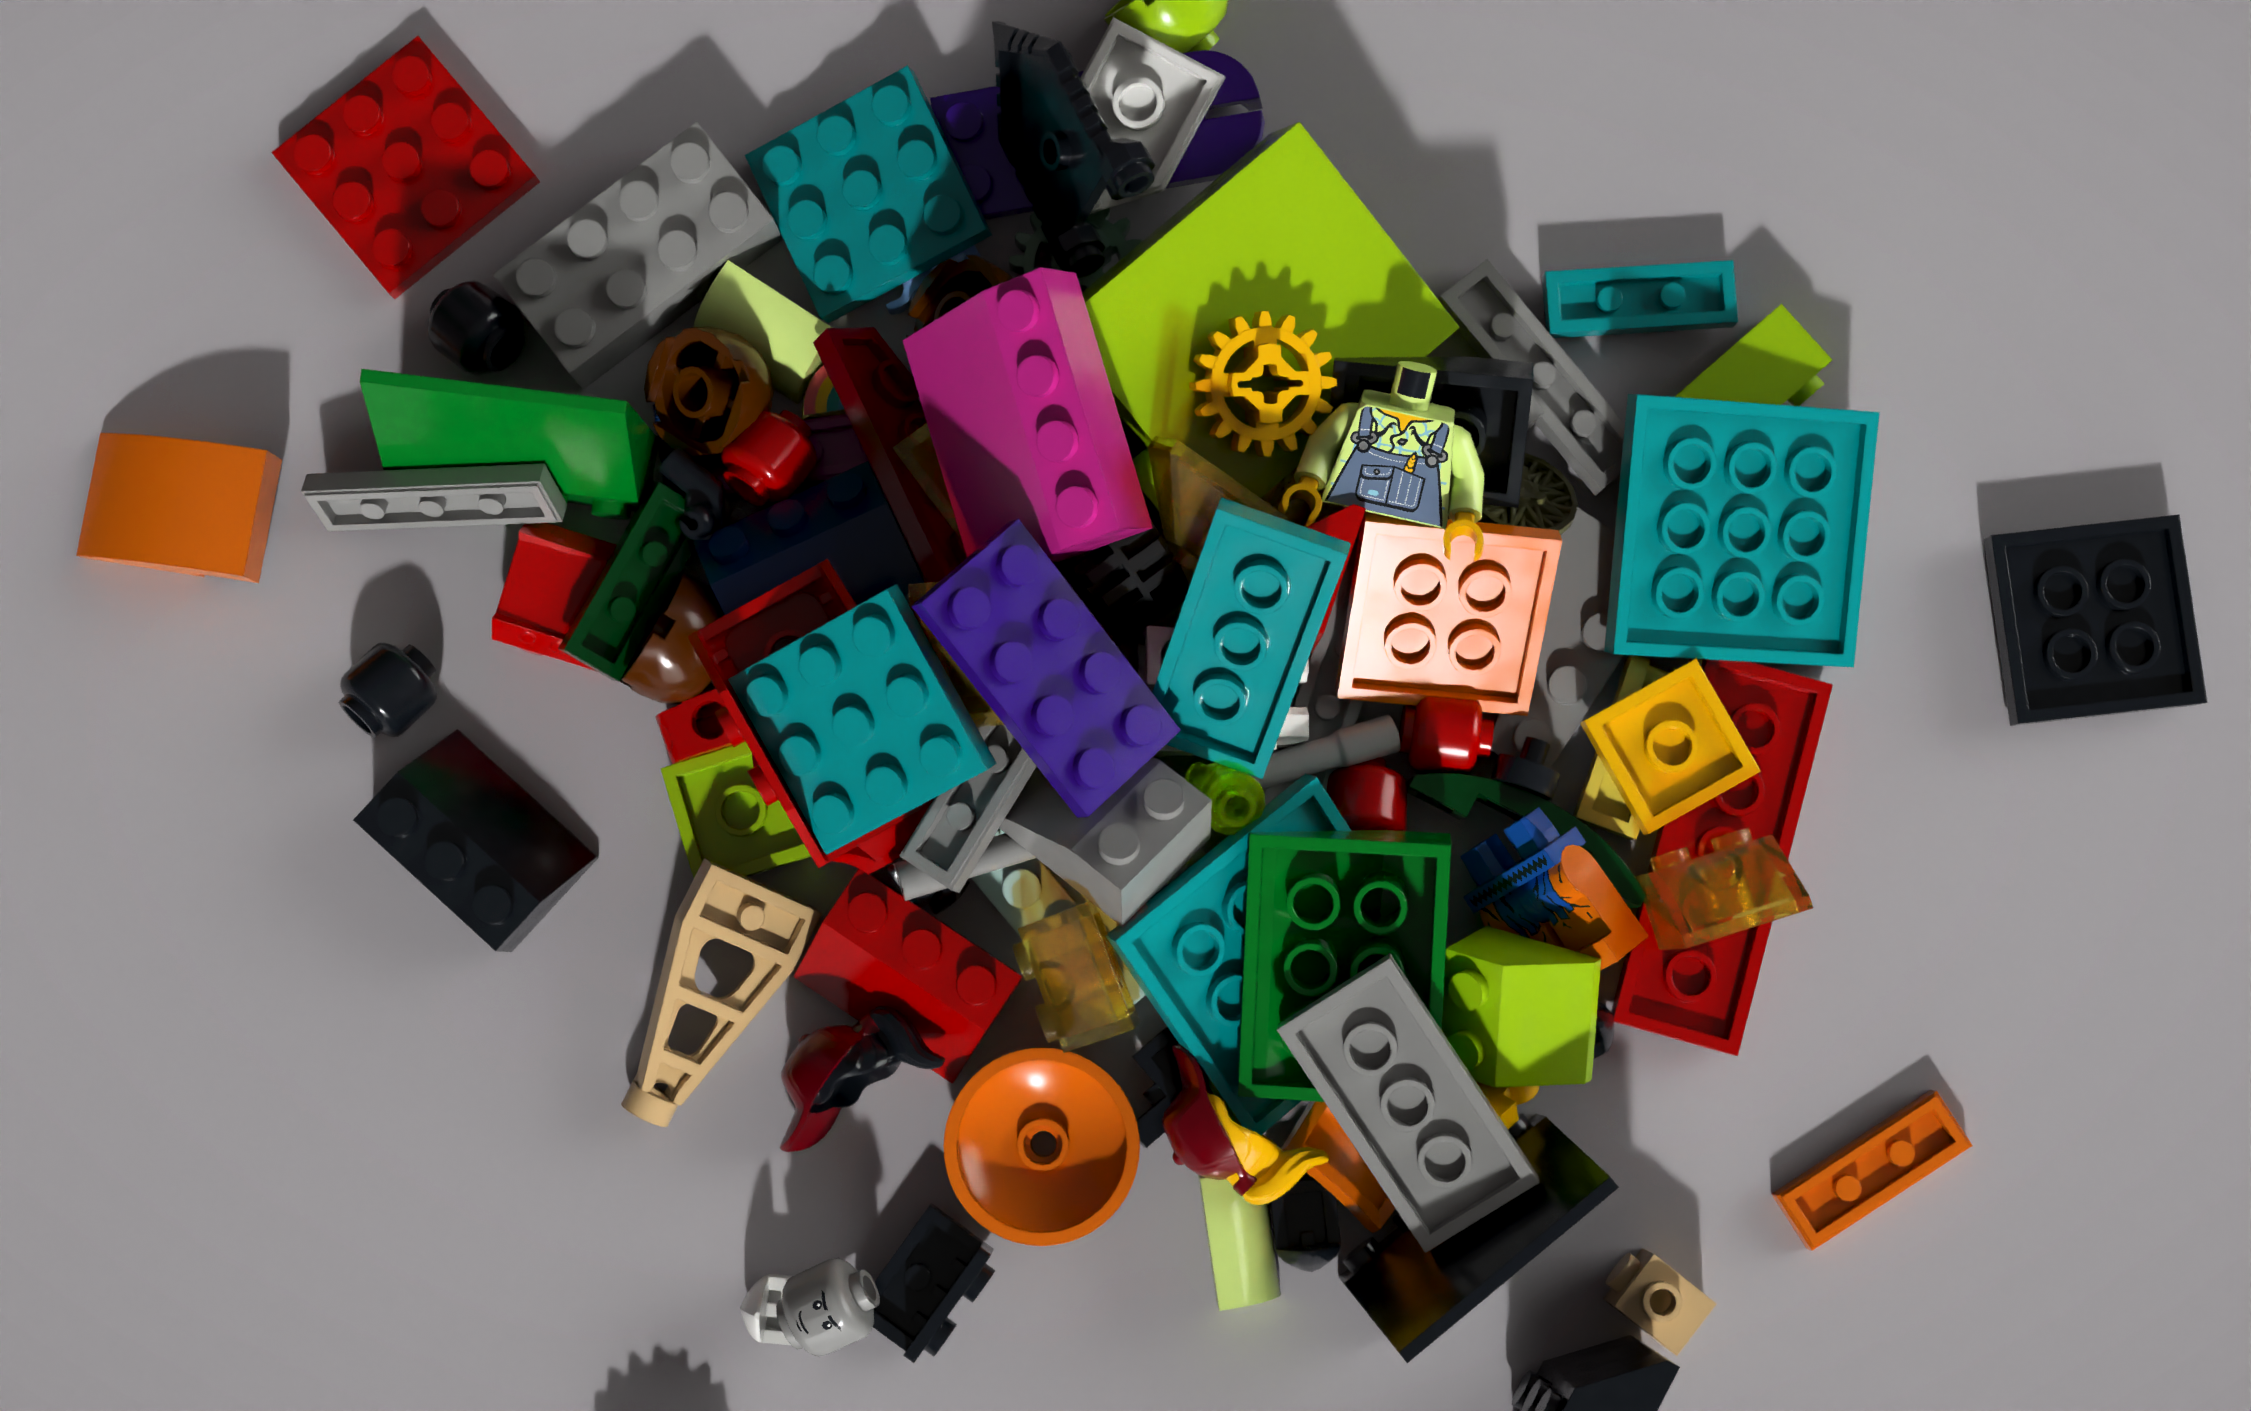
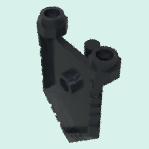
M992 22L995 67H998L1000 72L996 73V87H1000V93L996 94L997 106L1001 107V112L997 113L998 140L1009 162L1014 166L1015 174L1020 184L1024 187L1028 200L1033 204L1032 208L1037 218L1042 222L1041 229L1057 264L1063 271L1076 273L1077 278L1086 277L1096 272L1105 260L1102 254L1105 245L1099 233L1091 224L1085 223L1104 189H1107L1112 200H1120L1141 194L1154 182L1152 170L1155 164L1142 142L1127 138L1113 139L1107 132L1108 127L1098 113L1099 110L1090 97L1085 83L1078 77L1079 71L1073 62L1071 53L1064 47L1061 41L1029 33V31L1019 30V28L1006 25L1004 22Z

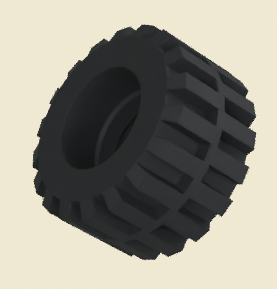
M1152 521V529L1057 562L1066 578L1070 580L1085 604L1101 624L1112 635L1125 642L1183 602L1188 592L1187 578L1179 562Z

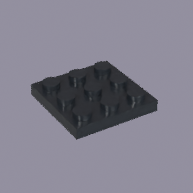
M2180 514L1998 534L1984 539L2010 726L2208 703Z

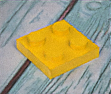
M1697 659L1681 666L1580 723L1643 835L1652 833L1761 772Z

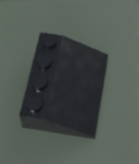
M1521 1113L1518 1115L1519 1120L1508 1129L1538 1174L1539 1183L1426 1253L1398 1213L1393 1218V1221L1398 1226L1397 1229L1379 1244L1374 1237L1366 1239L1343 1259L1348 1269L1339 1276L1340 1280L1407 1363L1619 1188L1601 1167L1546 1116L1535 1114L1528 1120Z

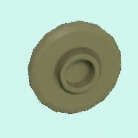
M1525 453L1518 508L1483 505L1480 522L1559 530L1560 535H1562L1571 527L1577 511L1578 501L1574 487L1557 468L1539 457Z

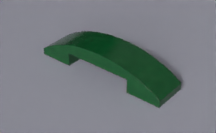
M1417 774L1407 782L1409 794L1458 820L1468 815L1476 800L1515 821L1540 807L1560 835L1576 826L1586 841L1581 847L1587 850L1598 862L1629 908L1641 907L1646 894L1620 856L1591 828L1550 801L1504 782L1464 774Z

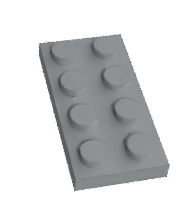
M1390 953L1278 1024V1033L1425 1253L1539 1183L1538 1174Z

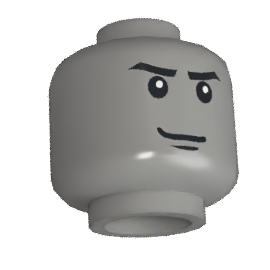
M834 1258L790 1277L782 1290V1300L778 1301L776 1305V1314L780 1328L792 1347L797 1350L803 1348L808 1353L820 1357L831 1354L867 1337L874 1325V1308L879 1306L880 1297L873 1278L866 1270L857 1271L844 1259Z

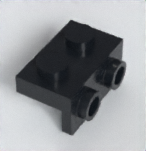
M931 1203L875 1280L880 1304L874 1308L873 1328L905 1351L903 1356L912 1363L917 1360L923 1350L934 1357L957 1325L947 1317L957 1302L964 1296L973 1303L994 1274L995 1270L986 1264L994 1249Z

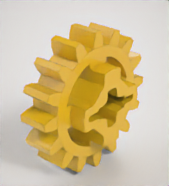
M1269 311L1255 312L1252 328L1249 327L1242 316L1228 319L1231 336L1228 337L1219 331L1211 332L1207 338L1215 349L1213 355H1195L1193 360L1199 367L1206 370L1205 379L1189 382V389L1205 392L1207 400L1194 410L1196 416L1213 415L1217 421L1213 424L1209 435L1213 439H1221L1231 432L1233 434L1231 450L1237 453H1244L1252 440L1254 441L1257 456L1270 457L1274 449V440H1277L1278 445L1284 451L1292 452L1298 449L1295 433L1298 431L1306 436L1312 435L1317 429L1316 424L1311 419L1314 413H1331L1333 409L1327 401L1320 398L1322 389L1337 386V379L1321 376L1320 367L1332 359L1331 353H1313L1309 347L1314 343L1318 333L1314 329H1309L1297 335L1293 334L1295 317L1291 315L1281 316L1275 327H1272ZM1247 343V347H1244V359L1231 373H1223L1232 354ZM1281 345L1294 355L1301 371H1295L1281 357ZM1263 374L1265 377H1274V381L1285 380L1288 382V385L1286 387H1274V391H1266L1263 394L1259 391H1252V388H1239L1238 382L1251 381L1252 378L1262 376ZM1296 395H1302L1294 413L1283 422L1282 410ZM1224 397H1232L1245 410V422H1248L1249 426L1242 423L1232 414Z

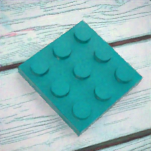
M908 65L745 155L820 318L827 323L840 318L992 236L989 226L918 78Z
M898 584L882 591L728 679L826 855L997 764Z

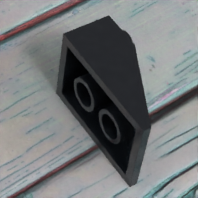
M1358 357L1334 359L1332 378L1337 379V386L1331 388L1330 405L1333 409L1329 416L1341 404L1358 403L1364 390H1375L1391 394L1399 361L1417 362L1436 369L1437 374L1430 403L1454 409V424L1463 427L1471 434L1485 474L1483 505L1518 508L1533 388V363L1478 357Z

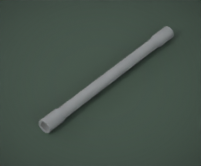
M1385 715L1338 729L1331 735L1273 752L1263 779L1229 767H1223L1185 780L1209 797L1213 805L1299 779L1305 773L1312 775L1335 767H1350L1399 752L1401 749L1400 738L1392 717ZM1006 833L997 835L991 840L969 878L1035 859L1036 857ZM906 860L894 863L899 886L905 901L947 889V887Z

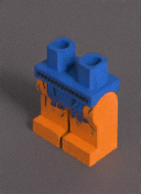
M1540 807L1521 817L1503 830L1521 857L1520 860L1514 862L1497 834L1490 836L1460 856L1478 886L1463 898L1473 913L1480 910L1484 926L1600 958V971L1619 961L1648 937V934L1598 862L1587 850L1581 847L1586 841L1576 826L1560 835Z

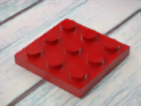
M416 36L271 152L394 299L398 298L540 183L532 170L419 36Z

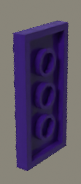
M1019 519L1005 524L912 605L915 612L1077 818L1089 817L1181 731Z

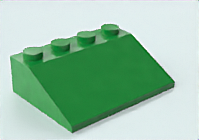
M361 369L360 385L383 470L545 463L567 504L592 506V515L616 520H629L630 511L638 509L653 483L658 438L628 401Z
M1394 830L1250 832L1238 1097L1324 1102L1278 1033L1277 1026L1288 1017L1389 953L1442 1030L1451 860L1450 833Z

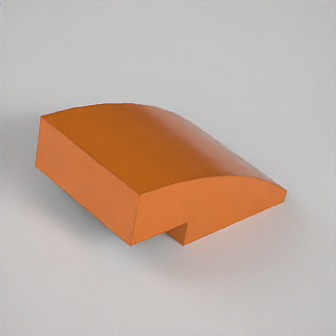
M100 433L76 556L200 577L209 575L259 583L282 459L268 450L152 435Z

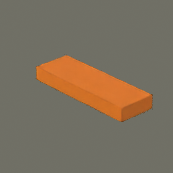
M1929 1090L1771 1195L1806 1249L1813 1251L1973 1145L1939 1093Z

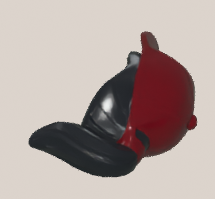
M878 1006L872 1009L853 1026L832 1025L820 1028L811 1034H804L799 1039L798 1046L781 1071L782 1082L795 1105V1112L781 1142L780 1149L786 1152L801 1151L818 1143L832 1128L842 1108L853 1106L868 1085L894 1074L901 1062L921 1069H935L944 1064L945 1058L931 1051L913 1024L902 1013L888 1006Z

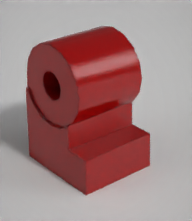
M716 689L685 700L682 704L669 708L655 716L671 764L733 746L714 714L717 710L725 707Z

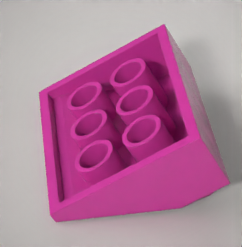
M1043 267L1037 268L978 293L902 340L967 557L1005 524L1016 519L1022 522L1053 564L1153 528L1076 273Z

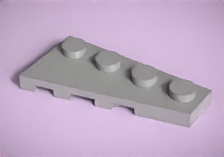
M1578 507L1571 527L1561 535L1562 545L1528 716L1496 714L1490 754L1497 759L1499 754L1519 757L1525 738L1529 736L1550 744L1543 766L1551 769L1624 656L1604 652L1615 531Z

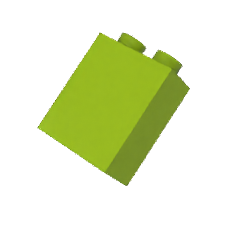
M1300 122L1289 125L1265 137L1082 292L1124 433L1140 452L1132 460L1148 512L1168 530L1188 513L1191 514L1198 524L1211 526L1221 497L1251 507L1298 466L1309 436L1297 431L1295 436L1298 449L1292 452L1284 451L1278 445L1277 440H1274V449L1270 457L1257 456L1253 440L1244 453H1237L1231 450L1233 438L1231 432L1221 439H1213L1209 435L1213 424L1217 421L1213 415L1196 416L1194 410L1207 400L1205 392L1190 390L1189 382L1205 379L1206 370L1199 367L1193 360L1195 355H1213L1215 349L1207 338L1211 332L1219 331L1228 337L1231 336L1228 319L1242 316L1249 327L1252 328L1255 312L1269 311L1272 327H1275L1281 316H1294L1295 328L1293 334L1297 335L1305 330L1314 329L1318 334L1314 343L1309 348L1313 353H1331L1332 359L1320 367L1321 376L1329 377L1333 376L1335 358L1426 357L1460 328ZM1247 343L1232 354L1223 373H1231L1244 359V347H1247ZM1281 345V357L1295 371H1301L1294 355ZM1263 374L1262 376L1252 378L1251 381L1238 382L1239 388H1252V391H1259L1263 394L1266 391H1274V387H1286L1288 385V382L1285 380L1274 381V377H1265ZM1331 388L1322 389L1320 398L1330 404ZM1296 395L1282 410L1283 422L1294 413L1302 395ZM1224 397L1232 414L1242 423L1249 426V423L1245 422V410L1232 397ZM1314 413L1311 419L1318 427L1329 417V413Z

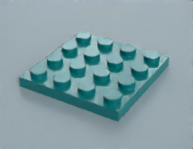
M1628 394L1604 652L1618 655L1854 667L1880 412Z
M1306 773L1152 897L1123 927L1118 925L1105 936L1180 1046L1187 1049L1195 1057L1205 1082L1214 1095L1224 1101L1229 1117L1237 1124L1260 1135L1265 1133L1302 1100L1238 1097L1250 832L1351 831L1319 779Z

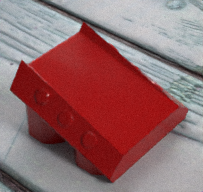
M549 523L524 524L518 531L516 549L496 613L492 617V640L516 646L525 652L539 656H549L595 671L562 652L558 647L617 545Z

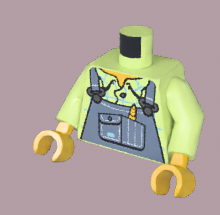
M1399 361L1391 394L1375 390H1364L1358 403L1341 404L1309 436L1294 474V479L1298 484L1292 485L1284 493L1278 506L1280 517L1283 518L1289 501L1296 498L1303 499L1310 506L1311 513L1304 527L1314 523L1321 511L1322 502L1344 507L1355 504L1366 508V512L1446 529L1443 536V553L1449 560L1452 540L1458 536H1468L1476 544L1474 561H1477L1482 555L1484 544L1483 532L1476 522L1480 521L1482 517L1485 474L1471 434L1463 427L1454 424L1455 410L1447 406L1430 403L1437 370L1417 362ZM1324 489V491H1323V496H1322V499H1321V495L1319 494L1318 491H1321V490ZM1449 516V519H1451L1453 523L1449 524V526L1446 528Z

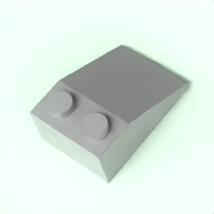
M1152 757L1089 817L1077 818L1039 768L1036 767L999 828L1123 927L1211 838L1212 800L1162 761Z

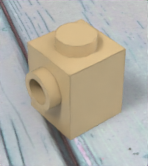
M1643 1248L1636 1257L1628 1253L1615 1265L1606 1280V1284L1611 1289L1603 1298L1637 1327L1676 1356L1716 1306L1713 1300L1658 1256Z

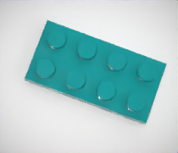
M1220 498L1152 691L1181 729L1166 745L1263 779L1347 559L1351 543L1234 501Z

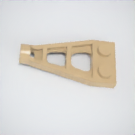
M704 858L675 915L638 1071L621 1106L644 1121L657 1126L668 1127L678 1105L681 1106L792 973L822 913L809 904ZM715 938L744 949L753 956V966L750 972L733 992L723 997H715L699 990L695 983V972L700 951L706 942ZM685 1004L693 1005L716 1016L715 1025L699 1049L689 1055L670 1048L668 1044L669 1035L678 1011ZM655 1083H665L668 1087L663 1091L654 1085Z

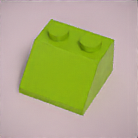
M1489 926L1483 927L1446 948L1442 1032L1474 1080L1492 1087L1586 1084L1591 1081L1601 959Z

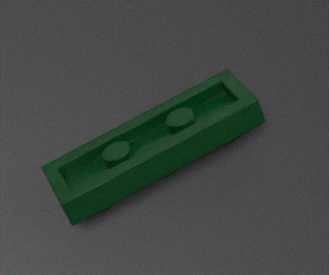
M653 482L558 647L562 652L613 681L619 682L695 548L693 544L695 540L686 537L679 526V518L684 516L685 498L660 482Z

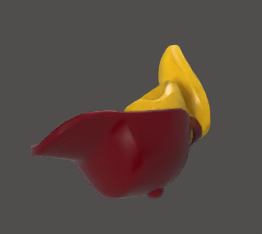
M1180 1044L1172 1046L1182 1082V1091L1165 1110L1162 1117V1126L1174 1151L1172 1155L1173 1161L1177 1165L1184 1164L1190 1170L1205 1178L1215 1180L1226 1179L1233 1186V1189L1240 1196H1243L1245 1201L1253 1205H1264L1275 1201L1288 1192L1308 1170L1329 1161L1328 1154L1317 1148L1304 1147L1282 1151L1273 1140L1265 1135H1260L1234 1122L1228 1115L1224 1101L1214 1095L1205 1082L1195 1057L1187 1049L1180 1046Z

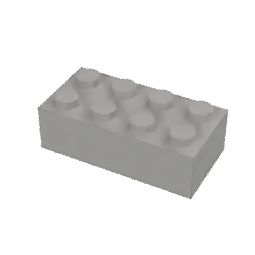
M695 122L493 273V275L569 374L585 389L702 301L727 260L744 269L783 239L769 212L700 124Z

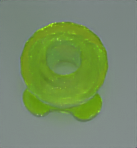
M1197 762L1187 770L1185 780L1212 800L1211 828L1216 832L1234 835L1262 816L1265 808V793L1260 783L1250 774L1218 763L1206 765Z

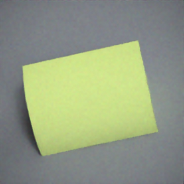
M727 260L711 284L694 322V327H713L741 335L762 354L771 372L773 388L797 404L806 393L815 373L823 366L813 342L826 328H832L729 260Z
M1198 1175L1216 1302L1219 1311L1259 1304L1279 1297L1281 1291L1268 1204H1250L1233 1189V1186L1226 1179L1215 1180Z

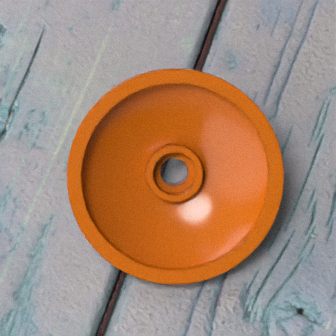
M1047 1047L1027 1048L1008 1053L993 1060L980 1069L962 1088L950 1110L946 1123L943 1145L944 1161L950 1184L957 1198L966 1211L980 1225L990 1232L1015 1243L1032 1246L1058 1245L1074 1241L1093 1232L1111 1218L1121 1206L1132 1187L1137 1173L1140 1155L1139 1129L1128 1097L1114 1078L1102 1067L1071 1051ZM1047 1131L1055 1137L1056 1149L1053 1153L1044 1156L1034 1151L1032 1138L1036 1133Z

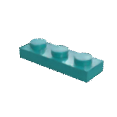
M1733 260L1545 271L1541 277L1545 329L1553 338L1733 328L1739 322Z

